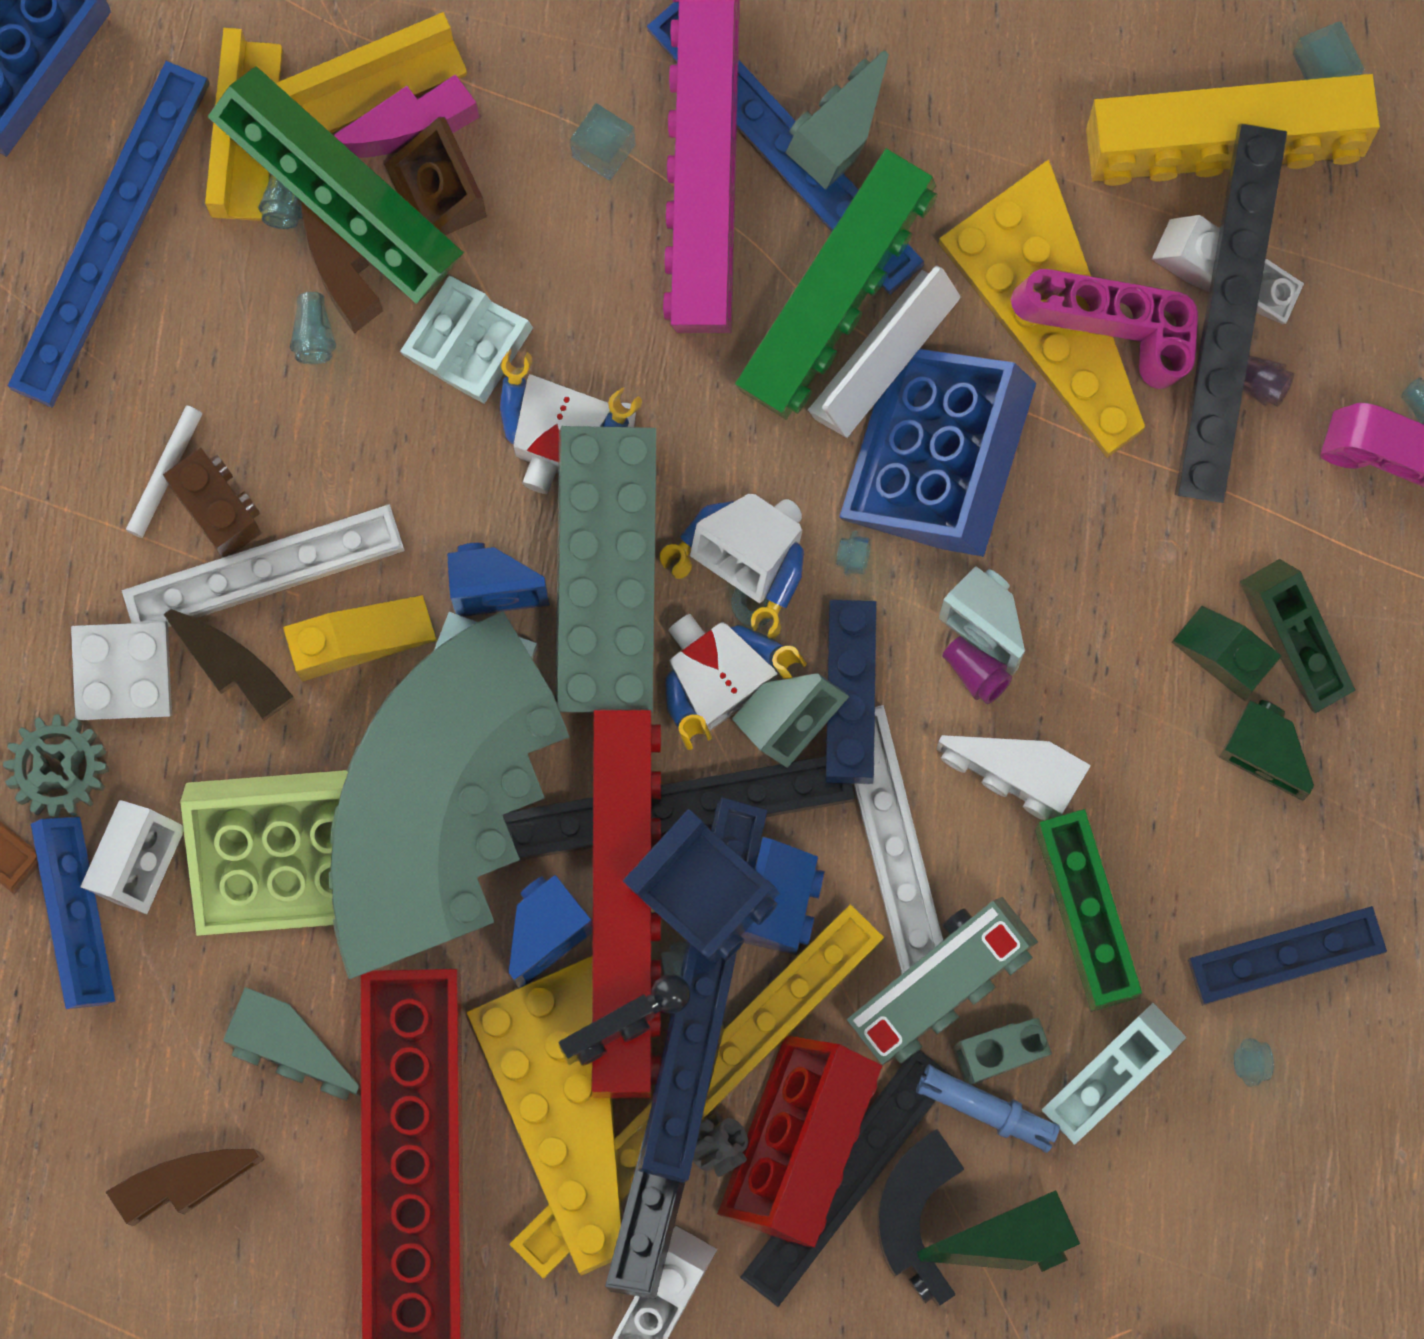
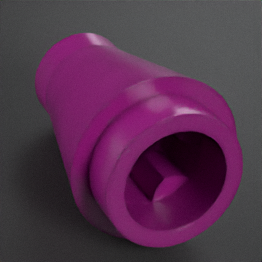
M962 636L953 640L943 652L942 657L951 665L975 700L982 699L986 704L992 703L1006 690L1012 681V676L1006 671V664L968 643Z

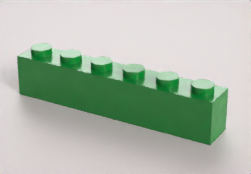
M257 66L232 83L208 115L211 121L416 304L444 279L464 254L459 247Z
M885 148L737 379L735 385L742 393L785 420L788 419L792 411L798 414L803 409L811 396L812 390L808 386L817 372L823 375L834 361L837 350L833 349L839 337L842 333L849 335L859 322L862 311L858 308L867 294L874 296L878 292L887 276V272L883 270L892 255L899 257L903 253L912 237V233L908 231L918 215L924 218L935 203L938 194L933 192L936 188L933 176Z

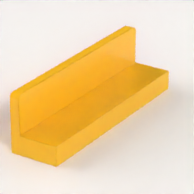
M444 12L279 81L276 84L332 134L345 128L405 86H408L415 97L430 92L455 74L459 79L465 77L467 70L453 41L448 20Z
M223 28L215 105L232 83L255 66L273 82H279L283 56L282 46L273 43L246 42L242 29ZM213 122L205 205L210 216L213 218L264 221L267 214L271 173Z

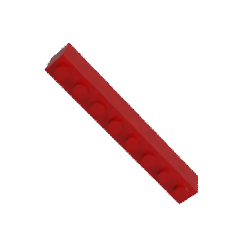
M594 710L592 1023L643 994L645 996L650 995L653 985L661 978V960H651V941H661V917L656 912H651V908L623 882L627 875L648 854L651 846H655L661 839V818H651V799H661V771H651V753H661V724H652L651 710ZM661 1011L654 1014V1019L648 1021L650 1029L644 1034L628 1042H624L621 1036L605 1045L607 1053L592 1062L593 1098H651V1085H656L661 1064V1056H651V1037H661Z

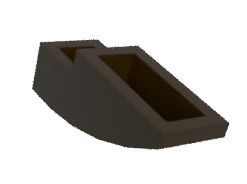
M173 609L163 614L220 694L237 683L263 721L295 700L278 677L262 661L227 634L197 618Z

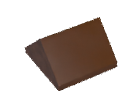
M438 117L384 164L397 193L444 235H448L487 217L482 194L445 117Z

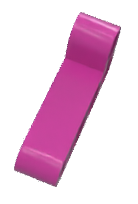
M1039 269L1033 272L1012 293V308L1015 314L1022 320L1141 341L1140 375L1143 381L1153 388L1165 389L1187 375L1194 366L1198 311L1194 301L1186 294L1051 269ZM1076 295L1083 297L1087 301L1089 312L1079 307L1076 302ZM1120 303L1130 308L1133 319L1127 318L1122 313ZM1164 311L1173 315L1176 320V327L1166 321ZM1160 355L1166 356L1171 361L1173 371L1163 366Z
M1356 403L1335 410L1332 414L1320 457L1333 465L1350 469L1371 465L1424 487V424L1369 403Z

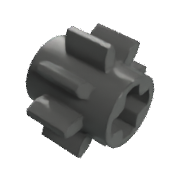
M719 1112L703 1120L699 1129L693 1162L702 1170L710 1171L714 1169L718 1177L746 1162L747 1158L742 1151L748 1146V1137L743 1126L732 1118L723 1120Z

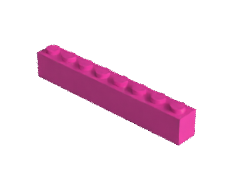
M673 0V2H679V19L671 21L670 36L672 48L678 47L677 65H670L669 85L671 93H677L676 110H669L668 132L670 138L676 139L675 155H668L667 179L668 183H674V201H667L666 226L667 229H673V246H666L665 272L666 274H672V292L664 293V319L671 320V326L677 333H732L740 0Z

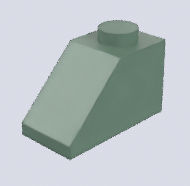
M818 673L763 683L732 720L760 751L788 768L849 696Z

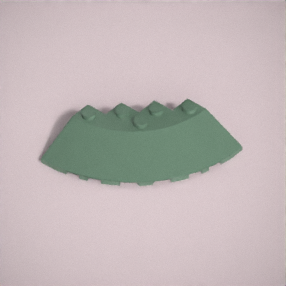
M504 611L471 625L441 644L430 655L421 660L402 682L388 694L375 713V717L370 723L360 745L355 749L347 768L348 774L341 791L339 805L335 808L330 838L332 856L331 872H329V889H332L335 914L333 923L337 944L348 979L494 923L477 877L520 860L503 815L545 798L528 753L569 738L552 691Z

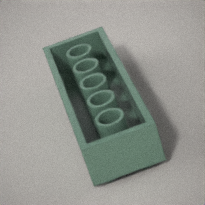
M561 426L559 430L555 701L559 711L562 713H594V710H651V713H653L656 428Z

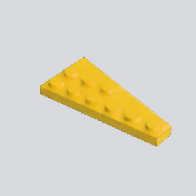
M1048 159L940 237L938 244L1105 457L1108 458L1145 429L1144 421L1114 338L1107 335L1031 323L1017 316L1011 304V297L1015 288L1039 269H1051L1091 277ZM1076 295V302L1079 307L1089 312L1087 301L1083 297Z
M593 955L467 1012L578 1273L581 1276L611 1263L622 1223L612 1098H593L592 1063L581 1066L578 1060L569 1065L558 1044L560 1040L592 1023Z

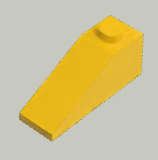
M423 595L327 613L283 627L295 670L302 682L437 641Z

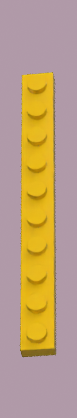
M851 904L724 1029L701 1122L884 940V936ZM652 1102L615 1138L621 1202L630 1192ZM550 1205L509 1244L543 1279L570 1254Z

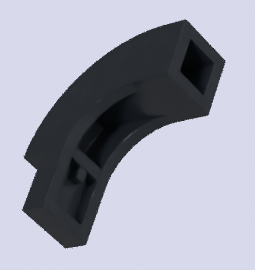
M938 1129L912 1146L893 1168L883 1188L877 1216L880 1247L892 1275L895 1277L911 1267L915 1273L909 1279L911 1285L925 1304L932 1299L937 1307L956 1294L934 1262L920 1261L917 1252L925 1248L920 1234V1217L929 1196L964 1170V1167Z

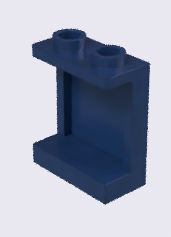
M689 809L623 880L639 898L713 965L720 958L728 961L736 954L745 941L741 935L753 922L760 925L773 913L778 905L774 899L780 894L771 882L764 879L706 827L703 821Z

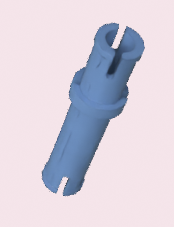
M930 1064L924 1070L926 1076H921L916 1093L923 1094L996 1128L997 1134L1004 1138H1008L1011 1135L1041 1149L1045 1153H1048L1052 1148V1144L1049 1142H1055L1060 1129L1059 1124L1052 1123L1022 1109V1103L1014 1099L1010 1102L1002 1100L944 1073Z

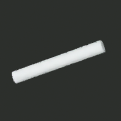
M185 406L126 528L127 532L143 538L168 486L163 474L180 462L203 414L199 410Z

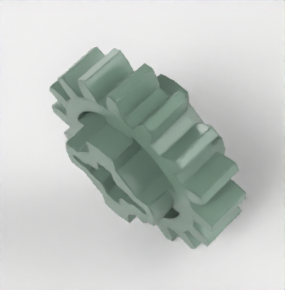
M59 714L54 715L51 726H47L38 717L35 719L36 730L30 733L23 727L18 730L24 739L20 745L16 743L8 744L7 747L15 754V759L4 761L3 767L14 772L15 775L7 779L5 783L10 789L21 788L14 798L21 805L28 803L32 799L30 811L37 816L40 815L45 807H47L51 818H58L61 808H65L72 816H76V803L83 801L91 807L94 802L89 792L92 789L103 791L105 788L97 779V775L109 772V767L97 759L107 753L106 748L102 744L91 746L97 734L91 728L80 734L82 723L76 718H73L66 727L63 718ZM53 737L70 739H66L61 744H46L44 740ZM30 753H32L33 770L26 775L27 760ZM45 753L52 759L55 758L61 762L64 768L63 772L69 777L67 781L61 775L52 772L51 767L48 765L49 762L44 757ZM85 755L87 766L84 778L81 781L79 779V764L85 759ZM52 789H66L68 791V794L59 797L42 795L43 793L47 794Z

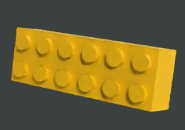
M1373 74L1094 99L1086 127L1092 182L1104 181L1106 185L1116 186L1129 183L1132 178L1150 176L1152 181H1168L1176 178L1181 173L1195 172L1198 177L1219 175L1223 173L1224 169L1231 168L1236 132L1239 124L1287 131L1282 164H1287L1288 168H1306L1315 164V161L1333 160V163L1338 165L1355 163L1361 157H1365L1380 128Z

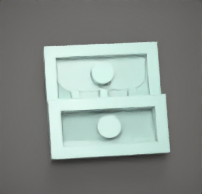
M449 275L400 352L429 373L485 404L504 374L501 369V362L506 352L511 349V363L531 333L533 326L527 319L491 302L485 293Z

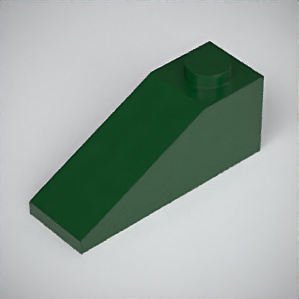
M1278 559L1240 581L1259 624L1274 649L1282 655L1280 659L1314 713L1356 691L1300 570Z
M1055 1190L918 1251L917 1254L920 1261L1020 1271L1038 1263L1041 1272L1068 1261L1064 1251L1079 1245L1080 1242Z

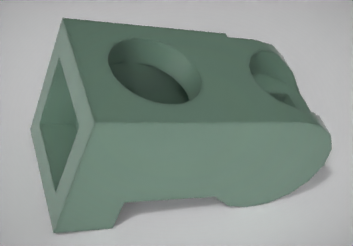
M1040 1018L1015 1025L1010 1024L961 1040L952 1047L964 1082L972 1086L1052 1055Z

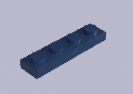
M829 600L828 681L842 689L849 698L827 722L826 783L873 784L876 601Z
M1371 906L1188 959L1201 1005L1203 1006L1382 955L1387 952L1374 908Z

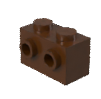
M199 448L163 474L170 488L222 558L234 554L262 534L254 520L260 514L259 510L245 491L236 495L228 485L227 481L232 479L233 475L218 455L209 459L203 449Z

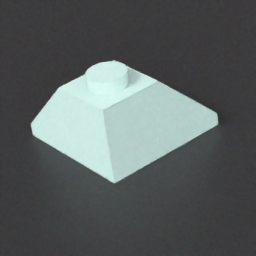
M975 566L944 598L939 619L970 644L1006 664V671L1013 676L1018 670L1025 652L1014 596L1008 591L1010 587L1008 582L998 573L991 569L984 573Z

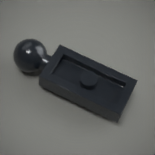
M677 975L662 976L653 985L650 995L645 996L643 994L558 1042L559 1048L569 1065L578 1060L581 1066L590 1064L607 1053L605 1045L621 1036L624 1042H628L650 1029L648 1021L654 1019V1014L660 1011L668 1014L682 1011L689 1003L690 988L687 982Z

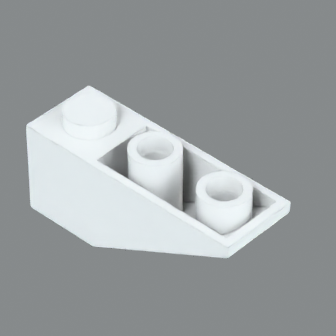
M1200 215L1170 219L1152 260L1187 283L1209 292L1220 228ZM1265 259L1256 313L1280 324H1286L1304 283L1268 259Z
M942 735L936 750L943 753L941 760L962 773H965L968 768L984 777L981 783L989 790L1003 797H1006L1010 792L1025 801L1023 808L1027 812L1044 821L1048 820L1050 816L1055 818L1063 814L1091 766L1050 741Z
M675 1225L656 1299L635 1296L612 1339H668L718 1249Z

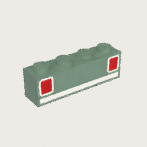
M1003 897L995 899L846 1020L882 1065L894 1058L902 1064L923 1047L918 1041L922 1035L931 1028L938 1035L959 1018L954 1010L963 1002L969 999L975 1005L996 988L991 981L1004 969L1011 976L1033 958L1028 950L1037 944L1038 941Z

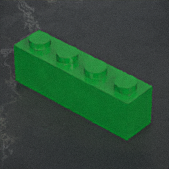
M1079 810L1039 822L1035 833L1090 1011L1093 1012L1137 999L1142 994V990L1086 810Z

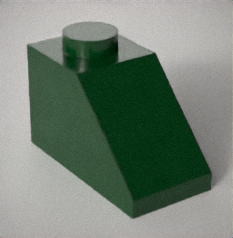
M1204 606L1198 609L1171 642L1243 701L1247 700L1282 656L1246 626Z
M1250 700L1241 713L1219 758L1304 801L1310 795L1314 783L1293 722L1284 718L1285 711L1275 704L1265 700H1260L1257 704Z

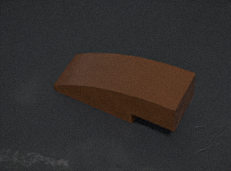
M301 201L302 217L308 244L323 285L337 311L355 334L383 312L379 298L359 275L361 271L369 266L368 261Z
M222 1149L195 1153L160 1163L139 1172L107 1190L106 1194L125 1223L131 1226H135L170 1201L178 1213L185 1215L265 1159L255 1149Z

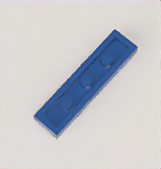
M49 818L31 823L65 1008L75 1009L104 1006L115 1002L96 897L94 893L80 887L90 866L81 818Z

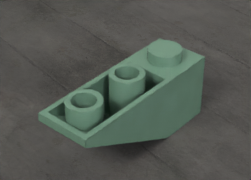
M884 50L871 62L866 58L859 62L847 78L849 82L842 89L838 85L833 86L819 103L821 108L813 115L808 111L805 112L789 131L793 138L785 153L825 189L856 162L867 141L889 56Z
M244 988L223 1039L225 1043L234 1047L231 1056L258 1066L261 1058L278 1064L275 1073L299 1083H303L305 1075L323 1082L320 1091L347 1101L350 1093L361 1097V1086L290 1004L252 989Z

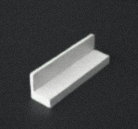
M935 266L930 273L921 270L808 409L816 421L846 438L851 434L961 298L944 269Z

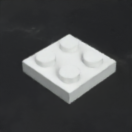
M168 622L71 626L76 719L95 720L172 716Z

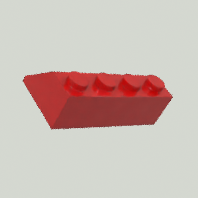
M787 1036L782 1042L747 1134L748 1146L742 1151L747 1160L734 1168L717 1215L780 1239L815 1248L818 1237L825 1228L826 1216L835 1192L843 1180V1171L852 1146L859 1137L860 1125L867 1106L876 1092L877 1080L883 1065L841 1044Z

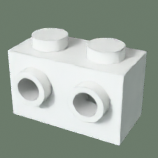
M119 800L80 887L117 905L147 914L183 835V825L151 809Z

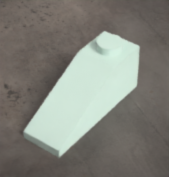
M1152 1003L1065 1086L1042 1111L1053 1123L1060 1125V1130L1075 1145L1187 1037Z

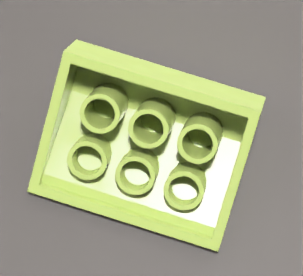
M347 770L186 783L180 803L196 936L334 925L333 919H335L332 889H329V872H331L332 856L330 838L335 808L339 805L341 791L348 774Z

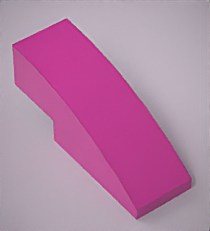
M455 74L419 99L415 97L408 86H405L334 134V136L358 158L398 153L438 117H445L452 133L478 119L479 113L476 101Z

